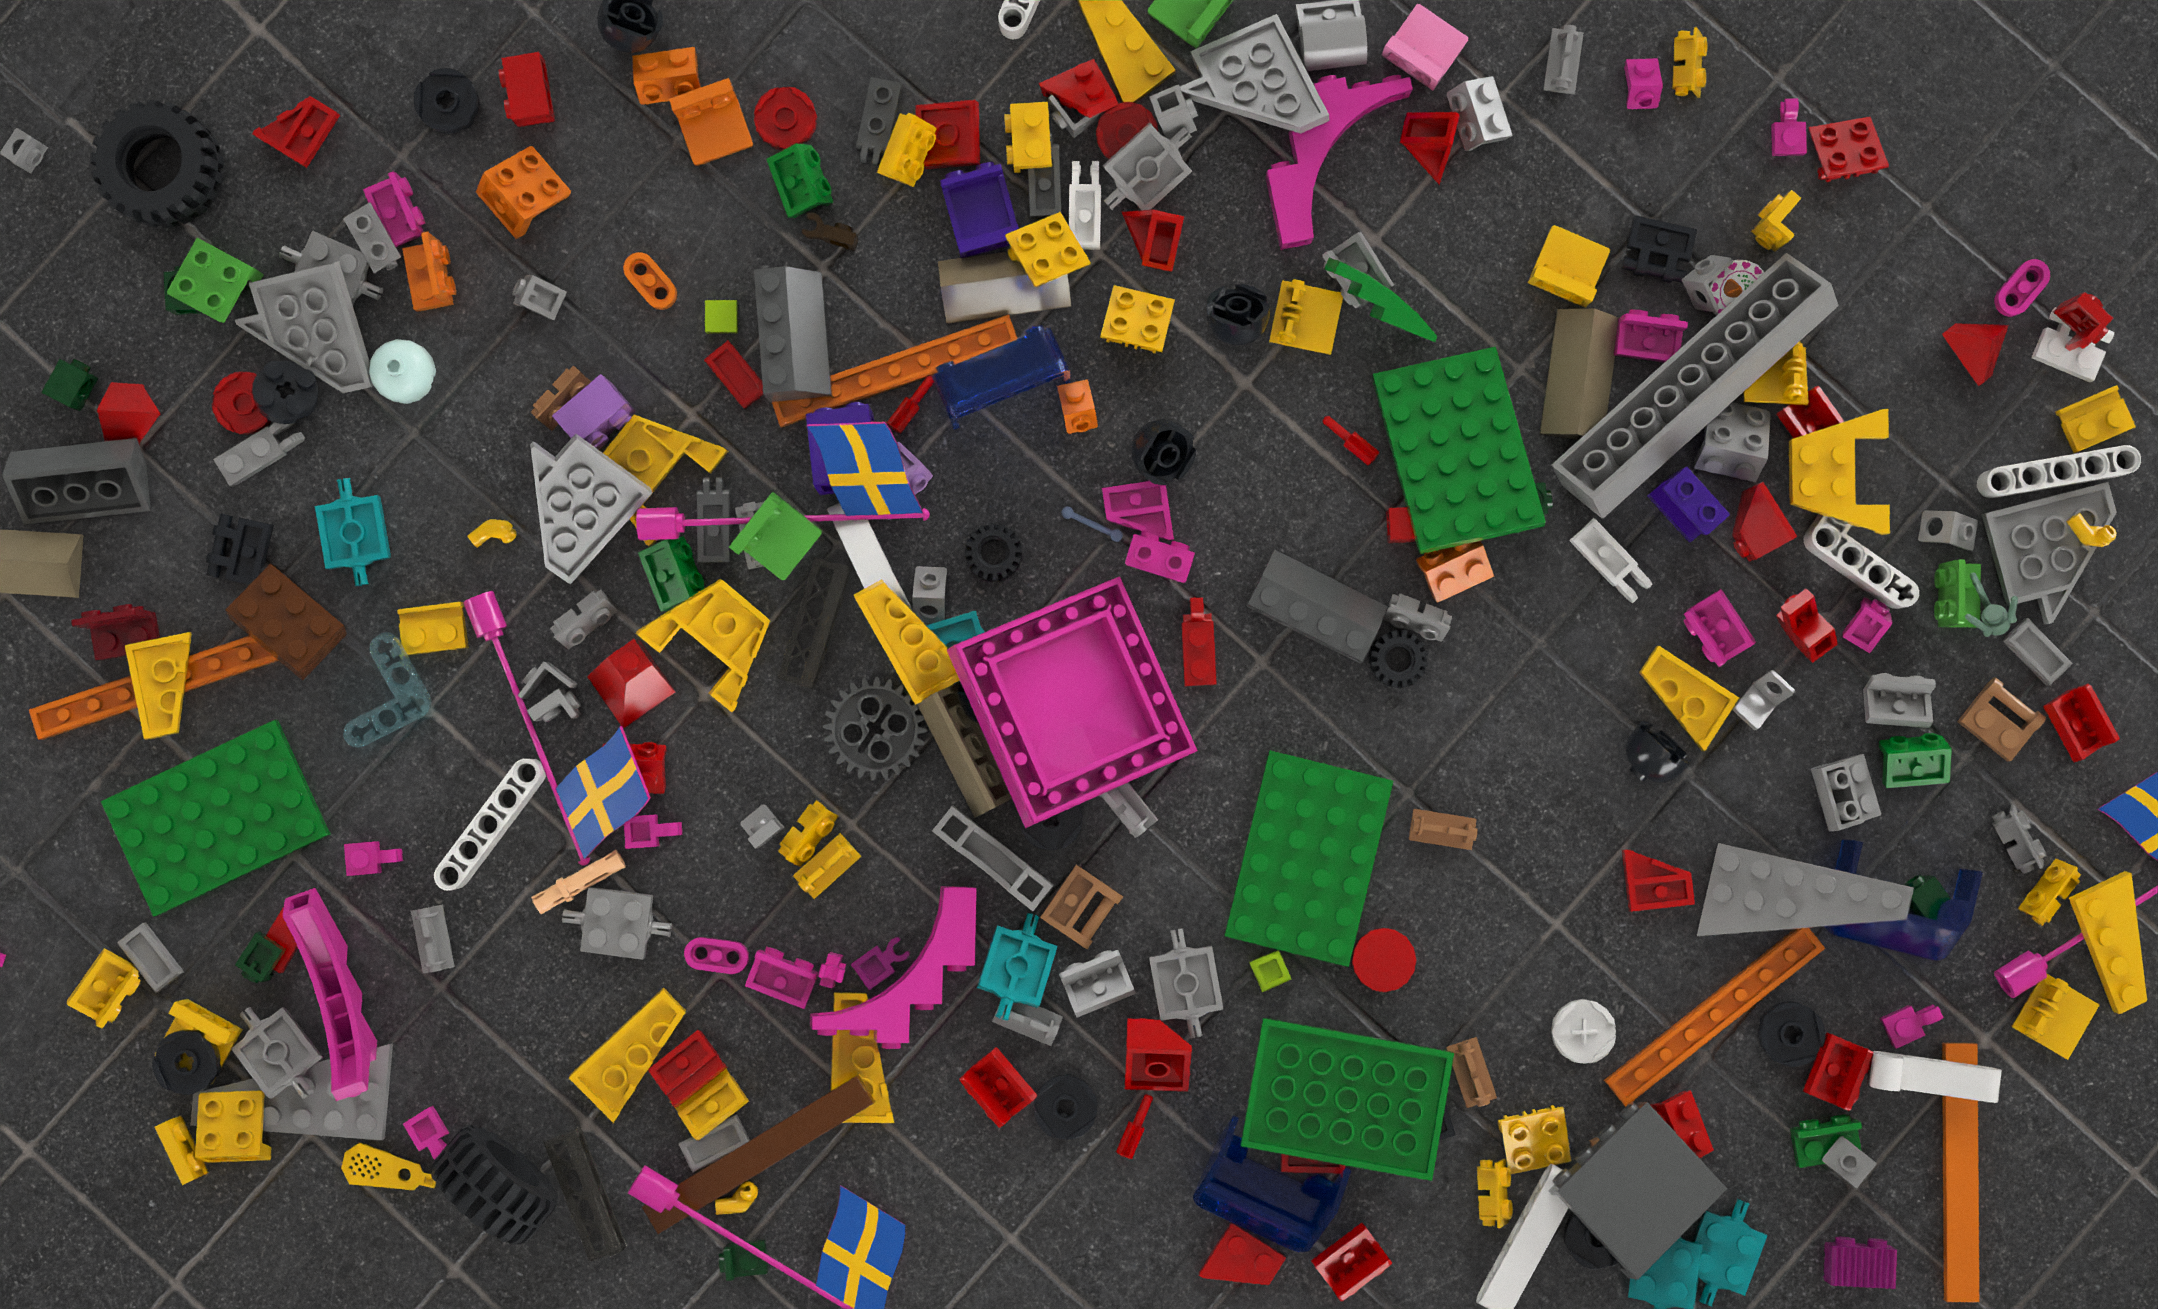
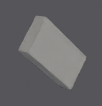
M2024 618L2002 640L2046 686H2050L2073 664L2029 618Z
M146 922L140 924L117 942L155 993L162 991L185 973Z
M736 1114L723 1121L699 1141L692 1136L680 1142L679 1146L693 1173L717 1161L750 1139Z

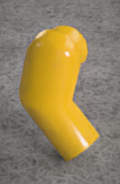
M2077 513L2066 521L2084 545L2104 547L2116 538V531L2112 526H2089L2081 513Z
M489 519L467 535V537L478 548L491 537L501 538L503 543H510L516 538L517 532L512 528V524L506 520Z
M745 1181L738 1187L731 1198L716 1199V1215L746 1212L757 1198L758 1189L756 1185L751 1181Z

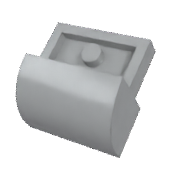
M1331 0L1296 4L1295 13L1300 36L1299 46L1302 63L1306 71L1367 64L1366 25L1364 15L1361 14L1359 0Z
M1864 754L1822 764L1811 769L1828 831H1839L1864 823L1865 820L1881 816Z

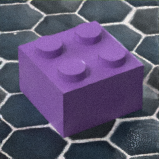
M600 374L554 413L552 417L570 438L577 434L599 450L609 441L607 436L616 428L619 431L622 430L627 422L632 419L631 417L636 410L617 388Z

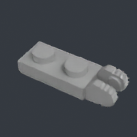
M273 423L270 427H265L214 458L213 460L229 486H237L286 456V452L305 440L302 432L290 435L281 443L276 436L295 423Z

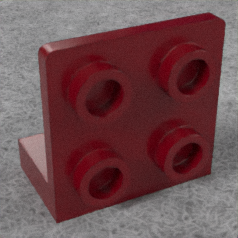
M125 604L112 607L113 612L101 613V610L86 611L81 613V618L71 620L72 627L90 629L96 661L127 656L125 645L160 638L156 612L146 611L144 606L133 607V604Z

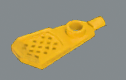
M361 1142L344 1154L341 1169L349 1184L415 1190L419 1185L431 1188L436 1186V1181L432 1179L431 1174L423 1173L420 1164ZM401 1169H408L410 1171V1179L404 1180L401 1178Z

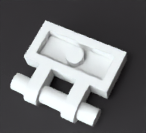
M2055 307L2049 319L2059 323L2057 330L2049 327L2043 329L2031 358L2087 382L2094 381L2106 351L2096 348L2092 342L2084 349L2078 347L2068 351L2064 346L2072 339V337L2068 336L2071 328L2053 313L2056 309ZM2109 330L2101 341L2110 343L2114 332Z

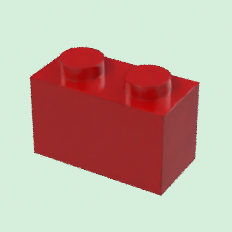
M540 52L501 58L503 69H499V79L502 88L507 89L508 99L504 100L507 118L512 119L517 127L555 121L546 62Z

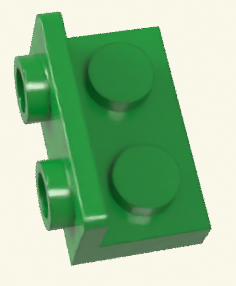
M796 143L766 159L788 218H796L819 205L828 206L833 203L831 186L827 179L824 178L820 167L819 154L812 145Z
M684 536L679 537V539L663 540L638 552L661 612L676 607L705 589L703 577L698 572L692 557V549Z
M1926 733L1921 735V737L1906 738L1904 736H1893L1887 740H1879V748L1884 754L1882 783L1886 788L1950 783L1952 748L1943 736Z
M1849 1114L1830 1117L1831 1122L1819 1123L1817 1119L1800 1121V1127L1790 1128L1796 1166L1803 1168L1825 1164L1822 1158L1841 1136L1861 1150L1858 1129H1862L1861 1121L1851 1118Z

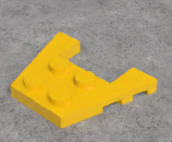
M1882 409L1791 439L1789 441L1790 505L1826 517H1833L1848 522V524L1875 531V533L1881 535L1890 534V505H1857L1855 496V439L1889 438L1888 409Z
M633 415L632 419L627 422L603 454L649 486L653 493L684 454H687L711 474L729 451L724 447ZM643 503L640 508H647V507H645V506H644V503ZM637 511L630 518L635 527ZM657 540L643 541L646 545L651 547L655 544Z
M719 579L640 628L635 634L660 653L680 628L684 629L729 667L708 694L730 712H733L770 620L726 582Z

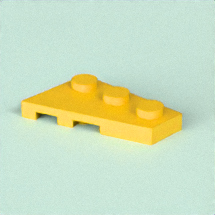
M191 632L125 645L145 740L179 733Z
M1661 646L1655 647L1639 672L1701 751L1707 749L1739 697Z

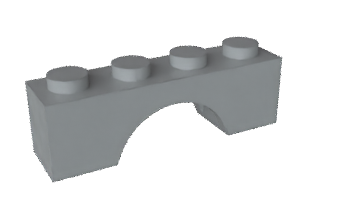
M954 805L951 806L932 830L952 848L984 870L1032 911H1034L1053 887L1050 881Z

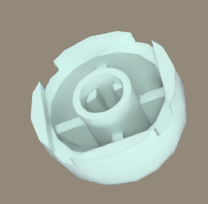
M396 339L386 342L375 351L370 360L369 375L373 386L382 396L393 402L408 404L418 401L428 394L432 387L433 377L436 374L433 358L425 348L412 341Z

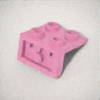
M1417 4L1395 36L1392 35L1381 56L1433 91L1466 45L1468 37L1422 5Z

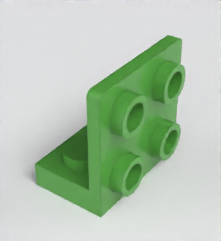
M1154 0L1147 13L1197 49L1233 0Z
M196 238L167 293L209 317L224 323L247 281H259L264 274L205 241Z
M772 492L734 539L729 548L738 555L744 550L778 578L785 580L820 537L822 530Z
M1963 559L1939 564V569L1935 571L1934 575L1935 587L1938 588V601L1934 605V617L1938 620V627L1977 628L1965 619V615L1971 614L1980 620V597L1973 585L1970 574L1975 573L1981 582V564H1965L1966 562Z

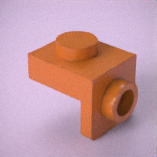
M1088 379L1057 386L1067 433L1085 432L1097 428L1096 412Z

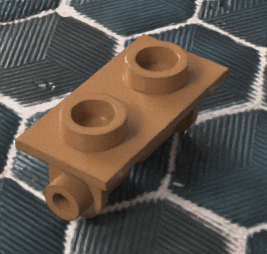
M574 365L570 370L566 368L552 384L559 392L554 395L551 391L547 390L533 404L534 409L531 413L553 431L558 423L552 415L591 383V381Z
M1413 809L1409 840L1472 850L1473 841H1476L1477 828H1475L1477 819Z
M1477 1037L1447 1046V1051L1454 1052L1452 1066L1466 1108L1490 1104V1100L1496 1099L1497 1096Z

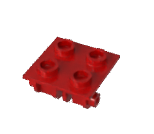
M1871 116L1808 128L1822 166L1818 168L1819 180L1831 182L1832 179H1838L1841 176L1844 179H1849L1851 174L1853 177H1859V175L1866 173L1877 174L1878 170L1889 167Z

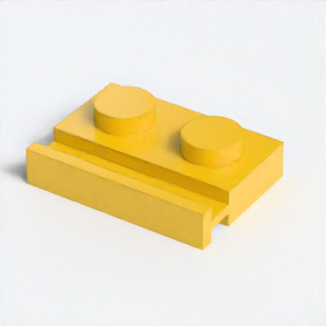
M2117 385L2055 411L2056 415H2059L2062 422L2061 427L2073 453L2136 427L2124 399H2121L2118 393L2119 388Z
M463 602L398 609L402 654L407 656L469 648L465 616L463 614Z
M725 1069L679 1107H675L693 1138L699 1141L747 1104L749 1100L734 1077Z
M182 1115L155 1126L156 1132L182 1185L209 1173L204 1161L195 1158L196 1144Z

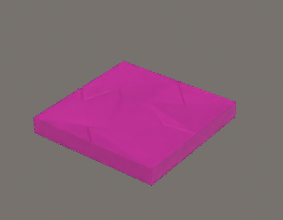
M1120 576L947 649L1025 828L1198 751Z

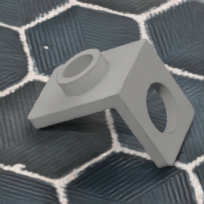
M1054 96L1048 97V104L1054 111L1051 114L1054 122L1061 130L1066 127L1073 138L1097 122L1103 115V112L1090 118L1085 116L1074 124Z
M16 128L0 151V154L18 167L32 173L34 168L41 162L48 147ZM24 140L16 154H14V145L18 141Z
M1710 255L1708 258L1698 262L1695 265V269L1682 279L1695 309L1716 312L1719 309L1708 284L1733 263L1730 257ZM1696 290L1705 296L1707 303L1699 299Z
M1925 510L1922 513L1918 540L1927 543H1948L1967 551H1973L1978 521L1955 511ZM1940 518L1943 523L1942 530L1939 534L1932 536L1928 530L1929 524L1933 519Z
M917 566L915 568L912 595L913 612L924 623H936L945 620V589L947 568ZM929 605L935 607L938 612L934 615H926L920 611V608Z
M543 662L538 669L534 667L523 680L526 685L518 696L521 699H528L548 672L552 673L570 688H576L578 684L551 663Z
M1771 670L1751 684L1734 706L1733 711L1753 730H1757L1773 709L1792 696L1795 690L1780 675ZM1767 682H1774L1779 685L1782 693L1776 694L1767 687Z
M1843 1136L1837 1139L1822 1158V1161L1853 1185L1852 1187L1855 1190L1877 1164Z

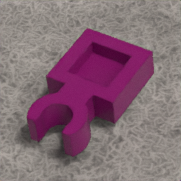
M895 937L889 941L884 952L877 945L851 963V966L868 990L896 971L891 964L893 961H904L911 954L909 950L902 955L894 952L893 947L901 940L900 937Z

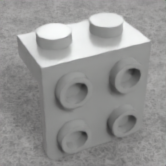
M1734 402L1729 404L1705 426L1704 440L1694 459V468L1756 482L1768 460L1770 412L1765 409Z

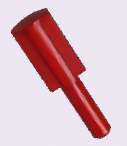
M927 376L910 399L906 397L886 422L892 430L899 434L902 433L920 409L918 403L935 382L933 377Z
M1326 416L1322 420L1323 424L1345 441L1343 446L1367 466L1378 457L1380 451L1355 431L1352 434L1349 433L1330 416Z
M1144 1095L1134 1121H1129L1119 1146L1115 1151L1122 1157L1133 1159L1145 1130L1142 1124L1153 1100L1151 1095Z

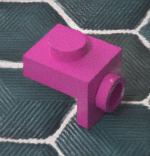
M1658 58L1626 59L1624 70L1628 86L1627 109L1657 108L1663 88Z

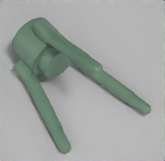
M1971 573L1970 578L1985 609L1981 614L1982 622L1971 614H1966L1965 619L1982 630L1985 637L2006 633L2011 623L2017 621L2015 613L2018 597L2013 596L2011 598L2008 612L2001 605L1991 604L1977 575Z

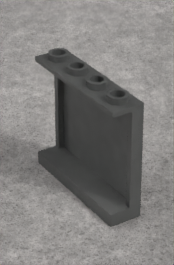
M1631 1102L1619 1114L1622 1118L1614 1126L1612 1124L1606 1126L1597 1136L1599 1141L1592 1148L1587 1146L1575 1157L1577 1163L1569 1171L1564 1169L1552 1180L1555 1185L1549 1190L1551 1195H1557L1622 1265L1619 1269L1628 1278L1637 1280L1727 1190L1725 1185L1648 1102H1637L1636 1104Z

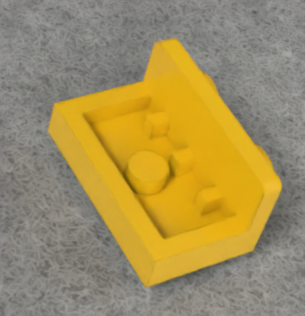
M1048 102L1010 104V114H1004L1005 133H1012V145H1006L1007 165L1014 164V173H1021V169L1052 167Z
M1791 190L1784 197L1778 194L1758 214L1762 219L1751 232L1756 236L1755 240L1763 248L1777 251L1795 236L1793 232L1781 223L1801 199L1794 191Z
M104 948L68 998L67 1005L96 1020V1026L102 1029L108 1021L112 1023L121 1011L122 1006L120 1003L126 995L131 996L140 984V979H138L139 971L131 962Z

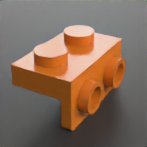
M695 47L632 56L633 81L641 105L669 101L670 98L701 88L698 78Z
M1480 541L1428 552L1416 559L1419 568L1425 575L1432 597L1437 603L1494 577L1485 548Z

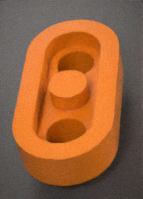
M638 252L631 254L625 260L623 270L626 278L653 308L665 310L675 303L677 299L675 285L649 255ZM639 266H646L647 270L644 275L639 276L636 274V269ZM660 289L667 291L664 299H657L656 297Z

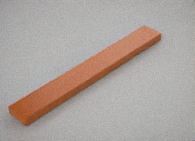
M1008 314L831 375L832 396L772 402L779 425L782 428L805 420L806 414L814 413L819 408L837 409L1020 345Z
M250 636L190 655L184 692L279 660ZM131 675L29 709L38 740H43L136 709L137 703Z
M1810 928L1792 930L1604 1080L1623 1106L1626 1107L1822 952L1825 947Z
M1942 1043V1060L1978 1065V1044ZM1942 1095L1944 1300L1946 1302H1979L1978 1100Z

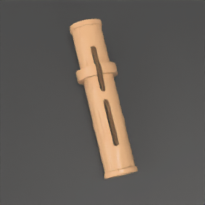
M614 850L565 879L562 877L557 879L556 884L531 897L539 913L544 914L564 901L570 902L574 900V896L581 891L626 868L625 862L620 853Z

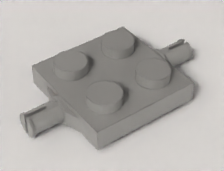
M1148 123L1103 165L1106 171L1113 177L1117 187L1103 201L1113 210L1126 197L1135 202L1141 210H1151L1192 172L1182 160L1178 150L1186 141L1192 138L1190 133L1182 127L1169 140L1160 135L1151 123Z
M315 231L311 232L307 244L301 253L286 245L281 248L282 251L292 256L280 252L279 258L296 264L295 272L339 261L352 305H354L355 300L361 294L372 297L377 301L381 298V295L370 290L383 294L382 287L380 288L367 282V271L370 265L363 253L357 249Z
M589 887L586 906L583 911L564 909L562 914L564 916L562 917V923L581 925V952L644 960L646 958L647 942L651 935L670 937L672 932L670 930L672 929V923L653 921V895Z
M1177 929L1179 942L1176 930H1170L1173 949L1166 954L1149 957L1160 1020L1174 1018L1186 1020L1189 1038H1195L1193 1025H1195L1197 1037H1201L1203 1034L1199 1017L1208 1012L1224 1010L1212 945L1200 948L1186 947L1184 929Z
M251 1007L246 1008L245 1012L242 1011L240 1013V1017L245 1021L250 1030L231 1050L268 1098H274L291 1085L294 1086L302 1099L308 1097L307 1093L311 1094L314 1090L303 1076L323 1056L284 1007L280 1008L269 1018L261 1021Z

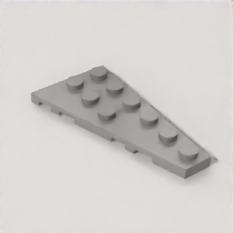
M1718 843L1697 936L1907 920L1914 888Z
M393 1043L377 1047L376 1060L370 1062L368 1090L356 1097H348L336 1101L331 1093L330 1059L315 1063L303 1076L314 1090L311 1094L307 1093L308 1097L302 1099L293 1085L286 1087L272 1099L265 1095L263 1131L370 1140L385 1139ZM252 1078L194 1093L190 1126H197L198 1098L200 1093L262 1091Z

